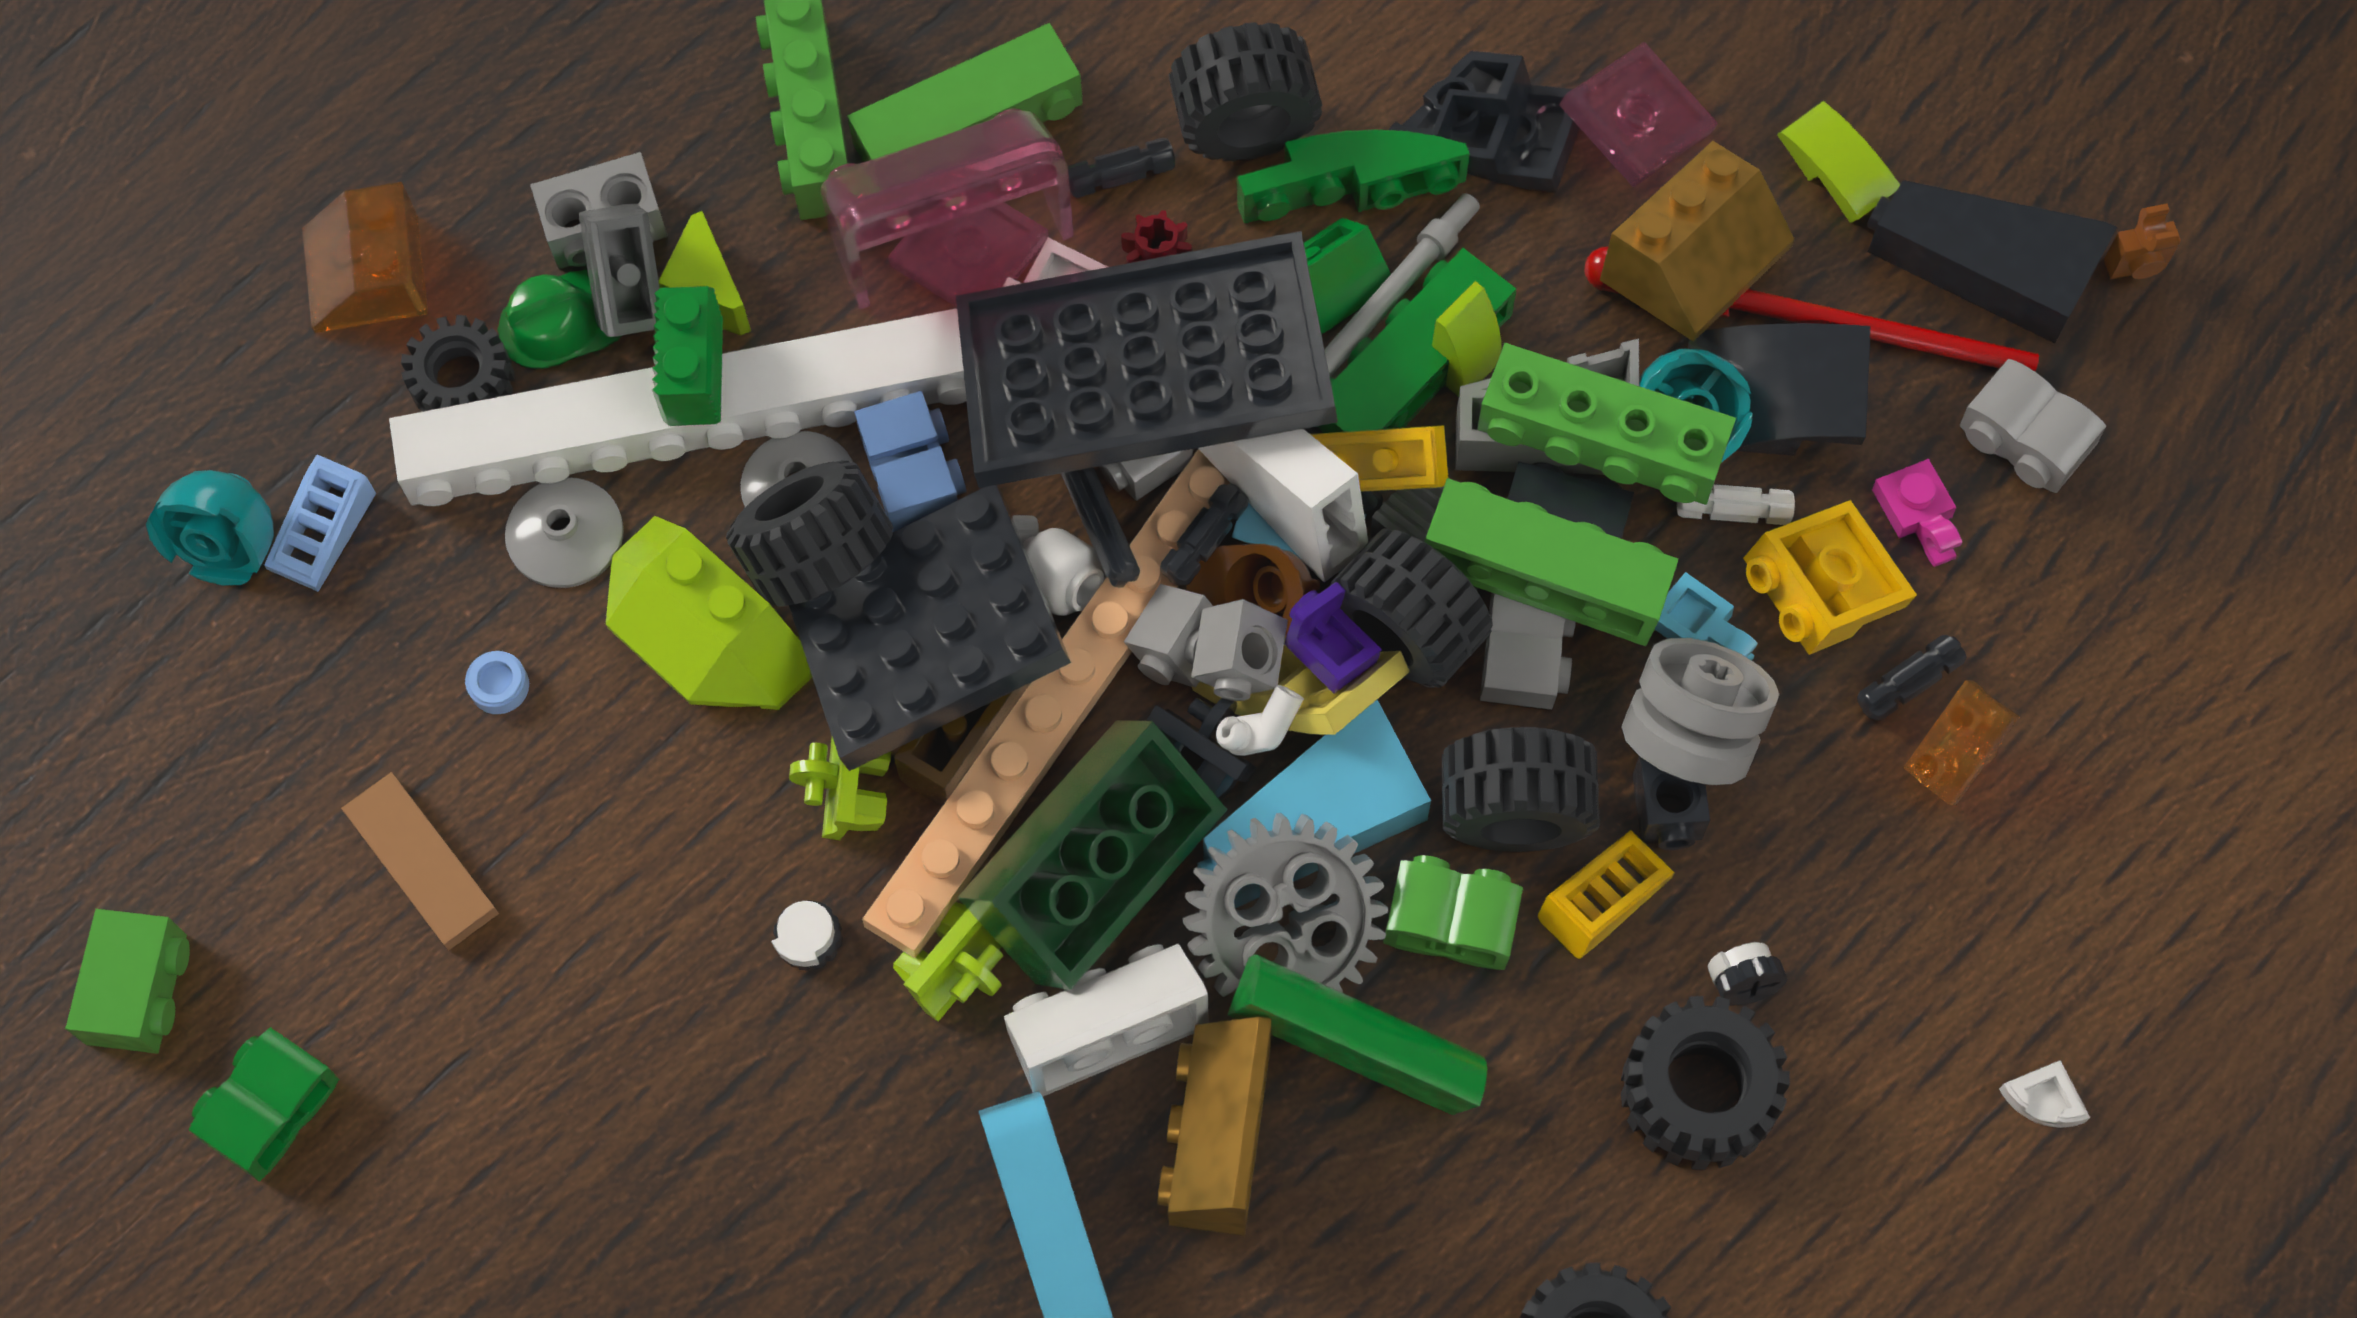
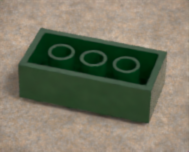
M1116 720L957 898L1035 984L1071 990L1222 817L1227 808L1153 721Z

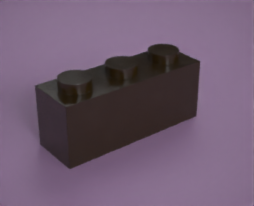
M1031 683L902 745L894 756L900 781L943 807Z

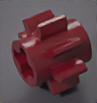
M1161 210L1158 215H1151L1145 218L1139 214L1136 215L1135 234L1127 232L1122 233L1121 236L1122 250L1129 253L1126 256V264L1192 252V245L1185 242L1188 238L1186 222L1175 225L1167 217L1166 210Z

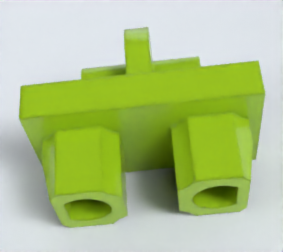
M831 738L829 762L826 761L828 746L823 743H811L809 759L795 761L790 764L789 780L797 785L806 787L804 803L811 806L822 805L823 791L827 789L822 838L840 840L848 830L877 831L885 821L886 793L857 789L859 773L883 777L888 771L891 751L848 771L838 756L833 738Z
M957 902L953 904L936 929V933L942 939L930 954L922 949L917 957L914 958L903 952L893 965L895 971L905 982L904 986L923 1011L936 1021L943 1017L956 1000L964 1003L976 988L993 996L1002 986L995 975L990 972L1003 957V954L999 951L1001 945L965 905Z

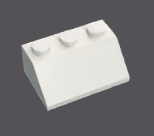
M1160 944L1146 947L1134 953L1128 959L1129 964L1109 973H1106L1104 968L1088 971L1071 990H1065L1051 997H1048L1046 992L1036 993L1018 1001L1013 1006L1014 1012L1005 1015L1004 1020L1007 1032L1033 1093L1039 1091L1042 1097L1194 1034L1195 1025L1209 1023L1208 993L1179 944L1164 949Z

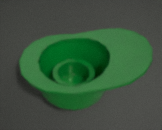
M588 270L570 272L561 276L542 274L528 278L518 285L510 296L509 303L501 313L498 325V335L509 358L523 367L533 369H545L560 365L568 360L601 350L621 338V336L608 337L603 330L597 327Z

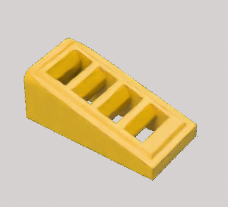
M1630 830L1546 897L1538 913V919L1576 958L1581 959L1665 885L1675 872ZM1621 858L1628 862L1645 879L1642 883L1639 884L1618 863ZM1605 874L1625 896L1622 898L1601 878L1602 875ZM1587 890L1606 911L1602 913L1582 893Z

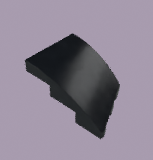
M1469 51L1452 67L1448 77L1434 84L1423 95L1424 104L1405 123L1401 125L1398 122H1394L1389 130L1434 135L1465 143L1470 153L1467 174L1510 186L1556 193L1589 104L1585 90L1531 85L1523 56Z
M1812 323L1747 325L1705 330L1694 342L1688 338L1689 349L1706 350L1729 361L1748 382L1751 392L1749 397L1751 400L1750 412L1753 413L1752 423L1744 441L1736 451L1795 456L1802 440L1853 445L1863 444L1866 438L1871 326Z

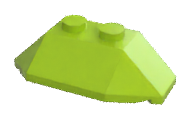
M654 516L612 555L606 615L607 628L690 705L724 707L760 706L761 709L779 710L812 678L801 641L775 609L686 528Z

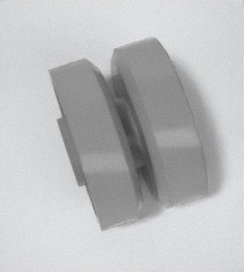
M1668 638L1655 644L1639 680L1641 689L1636 690L1621 726L1626 742L1641 758L1658 769L1687 781L1708 785L1733 784L1745 778L1761 741L1759 734L1766 730L1780 695L1775 681L1755 662L1739 652L1713 642L1693 638Z

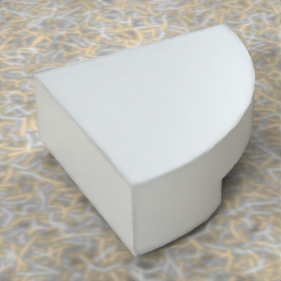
M2061 1060L2009 1081L1999 1089L2003 1097L2017 1112L2029 1120L2045 1126H2077L2085 1123L2090 1118Z

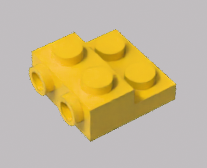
M1851 500L1765 532L1743 558L1747 563L1746 576L1751 587L1758 593L1768 594L1780 612L1779 624L1783 634L1790 641H1800L1809 655L1853 637L1864 624L1906 608L1917 596Z

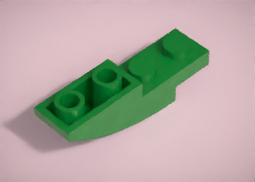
M1354 130L1313 135L1285 142L1284 164L1238 176L1237 205L1244 224L1259 219L1262 221L1277 220L1291 210L1312 204L1317 206L1329 205L1337 202L1344 195L1351 193L1358 212L1372 208L1380 210L1390 209L1399 205L1407 198L1428 192L1431 194L1446 193L1454 189L1459 183L1466 182L1470 153L1465 143L1409 131Z

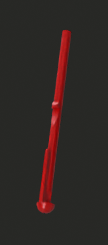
M1608 246L1594 250L1585 262L1584 271L1586 279L1598 290L1620 294L1600 281ZM1751 289L1746 290L1729 307L1795 323L1871 326L1870 340L1999 369L2008 359H2011L2036 372L2039 361V354ZM1729 308L1720 317L1729 318Z

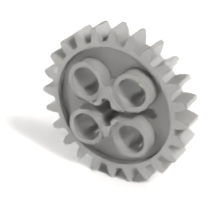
M1276 813L1272 831H1267L1260 821L1253 818L1250 819V838L1244 840L1232 829L1227 832L1232 849L1227 854L1212 846L1208 849L1210 856L1217 865L1213 871L1195 868L1193 873L1205 884L1204 891L1186 892L1185 898L1192 905L1199 908L1200 913L1183 918V924L1191 931L1202 933L1192 939L1187 946L1194 955L1209 954L1199 964L1198 969L1205 978L1220 974L1214 985V988L1220 995L1224 997L1238 988L1248 958L1254 955L1259 946L1268 942L1278 943V954L1273 962L1341 993L1343 992L1339 982L1344 977L1357 984L1363 982L1360 973L1354 966L1358 960L1376 963L1378 958L1366 947L1368 940L1384 939L1386 933L1371 923V918L1388 913V907L1381 901L1370 899V896L1384 888V884L1376 876L1363 877L1371 869L1374 862L1365 854L1352 857L1358 846L1355 840L1346 835L1335 843L1337 828L1327 821L1314 835V822L1305 814H1301L1294 830H1291L1288 819L1282 813ZM1306 863H1317L1318 875L1314 883L1305 889H1295L1293 878L1299 867ZM1247 884H1258L1260 886V896L1255 905L1246 910L1235 909L1234 899L1239 889ZM1331 894L1337 895V900L1327 906L1320 904L1327 900ZM1290 904L1295 910L1289 913L1290 923L1282 927L1277 921L1283 917L1282 907ZM1335 921L1336 932L1333 939L1324 946H1312L1311 938L1315 928L1323 922ZM1241 926L1251 927L1241 937L1234 936V931Z

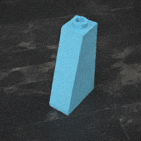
M1379 701L1373 702L1337 734L1324 735L1204 837V860L1197 863L1198 868L1213 871L1217 865L1208 852L1211 846L1220 849L1226 854L1232 849L1227 834L1229 830L1232 829L1246 840L1251 837L1250 819L1256 818L1267 831H1272L1276 813H1282L1288 819L1291 830H1294L1301 814L1309 816L1314 822V835L1326 821L1337 828L1335 843L1348 835L1358 843L1355 853L1427 821L1431 800ZM1306 863L1299 867L1295 872L1293 882L1318 871L1317 863ZM1247 884L1240 888L1235 895L1234 908L1259 898L1260 886L1258 884Z

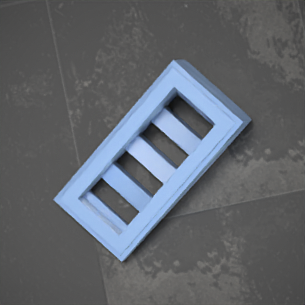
M316 455L302 479L264 564L266 569L319 592L376 495L368 478L360 472ZM332 487L344 492V495L341 498L328 491ZM319 506L335 512L333 519L330 520L316 514ZM306 528L324 534L323 542L321 543L304 536L303 533ZM294 548L316 556L313 564L310 565L291 557L290 555Z

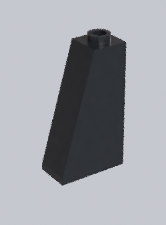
M1903 180L1892 200L1882 196L1867 223V227L1875 231L1867 252L2055 343L2100 262L2117 227L2104 221Z

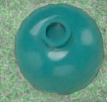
M1679 349L1658 357L1643 370L1639 378L1640 387L1736 418L1722 462L1741 446L1751 428L1753 413L1750 412L1751 400L1749 393L1751 394L1748 382L1729 361L1709 351Z
M194 471L171 483L158 499L146 522L150 541L165 559L172 563L176 555H178L181 559L193 565L189 575L199 580L222 586L242 585L248 582L253 572L257 573L274 537L271 509L259 492L245 478L221 471Z

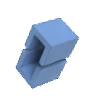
M922 391L854 411L860 437L874 479L878 483V491L885 513L893 525L892 532L958 501L957 495L967 492L957 459L946 461L940 444L949 442L940 409L937 408L929 411Z

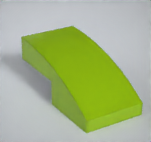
M1824 101L1777 134L1807 179L1810 181L1816 177L1820 178L1850 223L1860 219L1876 207L1882 196L1888 198L1900 186L1894 175L1864 138Z
M1476 281L1436 320L1432 347L1449 360L1445 386L1458 397L1460 386L1482 381L1496 367L1502 351L1500 329L1494 309L1485 289Z

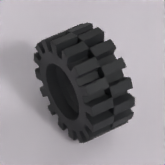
M456 315V324L450 326L446 316L437 318L440 329L432 332L429 326L425 324L418 329L423 340L419 342L411 337L406 344L411 355L402 354L401 364L405 372H401L415 404L422 412L512 395L513 388L510 381H515L512 362L497 332L493 328L488 330L485 322L475 318L471 326L466 315ZM468 356L473 357L479 362L478 374L473 380L463 386L446 388L437 382V374L440 368L454 358Z

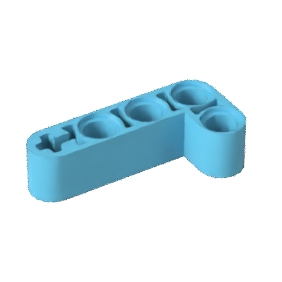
M1038 1091L980 1110L981 1121L1044 1318H1113L1041 1093Z

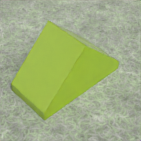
M701 211L691 215L658 281L659 288L698 286L714 288V294H716L718 305H720L719 310H721V316H723V329L738 335L748 333L751 329L744 305L704 214Z

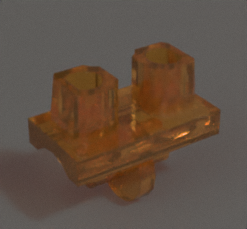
M1965 680L1903 768L1948 805H1957L1984 766L1994 760L1998 754L1997 748L2020 717L1993 699L1975 681Z

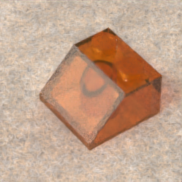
M402 182L344 191L302 228L311 325L314 333L428 314L418 215Z

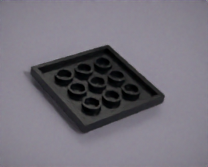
M997 485L984 487L893 532L891 540L886 544L883 551L854 578L820 597L789 605L838 756L848 771L864 765L1071 663L1006 500Z

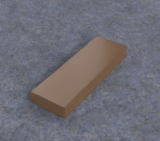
M392 772L341 808L448 951L499 914Z

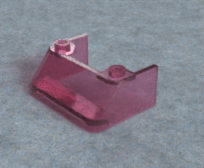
M1015 108L999 113L992 120L858 165H841L831 171L820 190L830 235L859 310L870 306L859 251L1035 191L1043 190L1062 239L1074 237L1068 168L1060 146L1035 113Z

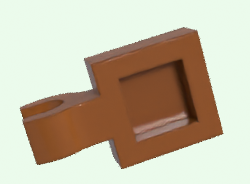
M2167 203L2141 209L2135 229L2117 233L2104 258L2110 279L2130 275L2135 279L2149 278L2167 267L2181 242L2174 221L2165 222L2166 215L2169 212Z

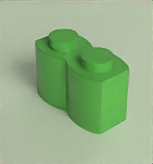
M1421 855L1416 856L1413 861L1401 860L1383 943L1413 953L1444 956L1451 960L1476 967L1505 970L1510 957L1523 887L1511 883V878L1507 874L1497 870L1478 869L1474 874H1461L1451 870L1450 864L1445 860L1433 856Z

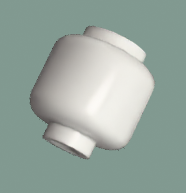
M1049 528L1038 533L1035 537H1030L1024 541L1023 545L1050 612L1055 615L1067 616L1076 611H1083L1105 580L1104 573L1102 572L1103 568L1094 548L1060 528Z

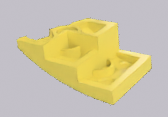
M1284 645L1278 685L1291 689L1304 698L1288 731L1323 735L1337 734L1410 672L1401 651L1381 652L1376 664L1339 691L1333 693ZM1201 681L1196 688L1192 687L1193 691L1215 704L1221 699V697L1214 693V687ZM1274 689L1253 693L1250 699L1245 701H1236L1237 708L1235 714L1244 716L1263 712Z

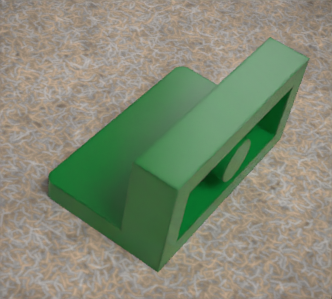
M1340 218L1304 243L1322 335L1362 308L1391 273L1369 227Z

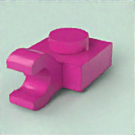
M1929 459L1875 480L1872 491L1899 539L1916 533L1928 560L1934 567L1956 559L1957 555L1953 548L1960 546L1962 540L1956 527L1948 520L1953 517L1956 506Z

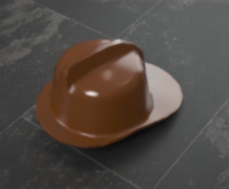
M1243 544L1217 547L1206 563L1200 560L1201 570L1192 582L1186 585V591L1204 595L1213 606L1244 599L1287 619L1285 634L1287 636L1292 622V618L1289 616L1292 608L1305 594L1313 590H1319L1321 588V580L1311 578L1310 572L1303 560L1291 551L1268 544Z

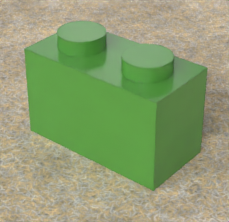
M95 909L65 1029L85 1045L159 1053L162 1036H167L170 1033L175 1019V1002L172 999L176 978L177 975H183L189 961L190 946L186 939L187 934L169 917Z

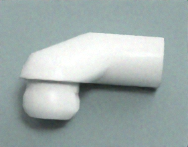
M1276 685L1263 712L1239 717L1231 716L1223 719L1216 731L1218 743L1222 748L1229 750L1230 753L1240 756L1274 750L1283 741L1304 698L1291 689Z

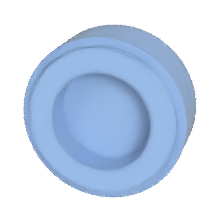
M492 651L479 656L472 662L466 673L465 685L468 694L478 708L491 714H504L516 709L525 700L529 691V678L523 665L514 655L503 651Z

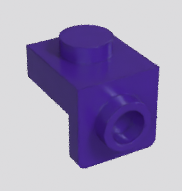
M1335 582L1320 594L1315 590L1308 592L1294 605L1289 614L1292 622L1284 645L1333 693L1339 691L1376 664L1382 651L1340 609L1346 590L1338 582Z

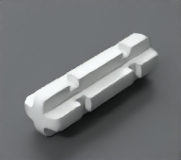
M1713 485L1707 505L1695 501L1692 503L1677 502L1678 515L1683 518L1702 519V513L1710 514V520L1758 523V518H1766L1767 524L1778 525L1791 523L1795 510L1794 493L1790 490L1770 489L1769 494H1762L1761 488Z

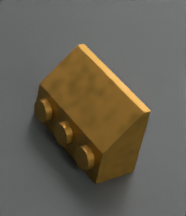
M1712 141L1611 234L1600 281L1694 342L1792 247L1794 237L1761 171L1715 141Z
M1253 1017L1195 1025L1193 1044L1181 1043L1176 1081L1187 1082L1184 1106L1172 1104L1167 1133V1142L1178 1144L1174 1168L1163 1166L1158 1194V1205L1169 1206V1225L1245 1236L1270 1056L1271 1018Z

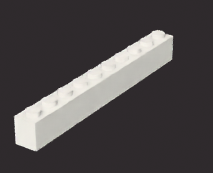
M957 308L722 354L721 422L718 424L668 426L662 420L652 389L655 387L652 380L655 377L653 367L389 418L397 480L410 504L439 506L450 502L453 497L477 492L485 495H494L509 490L513 485L534 481L556 483L566 479L569 474L590 470L613 472L622 469L627 463L651 458L658 461H669L681 457L687 451L708 447L718 450L730 449L741 444L743 440L764 436L786 438L797 434L800 429L820 425L843 427L856 421L854 413L856 410L918 391H922L927 405L938 402L946 405H955L967 401Z

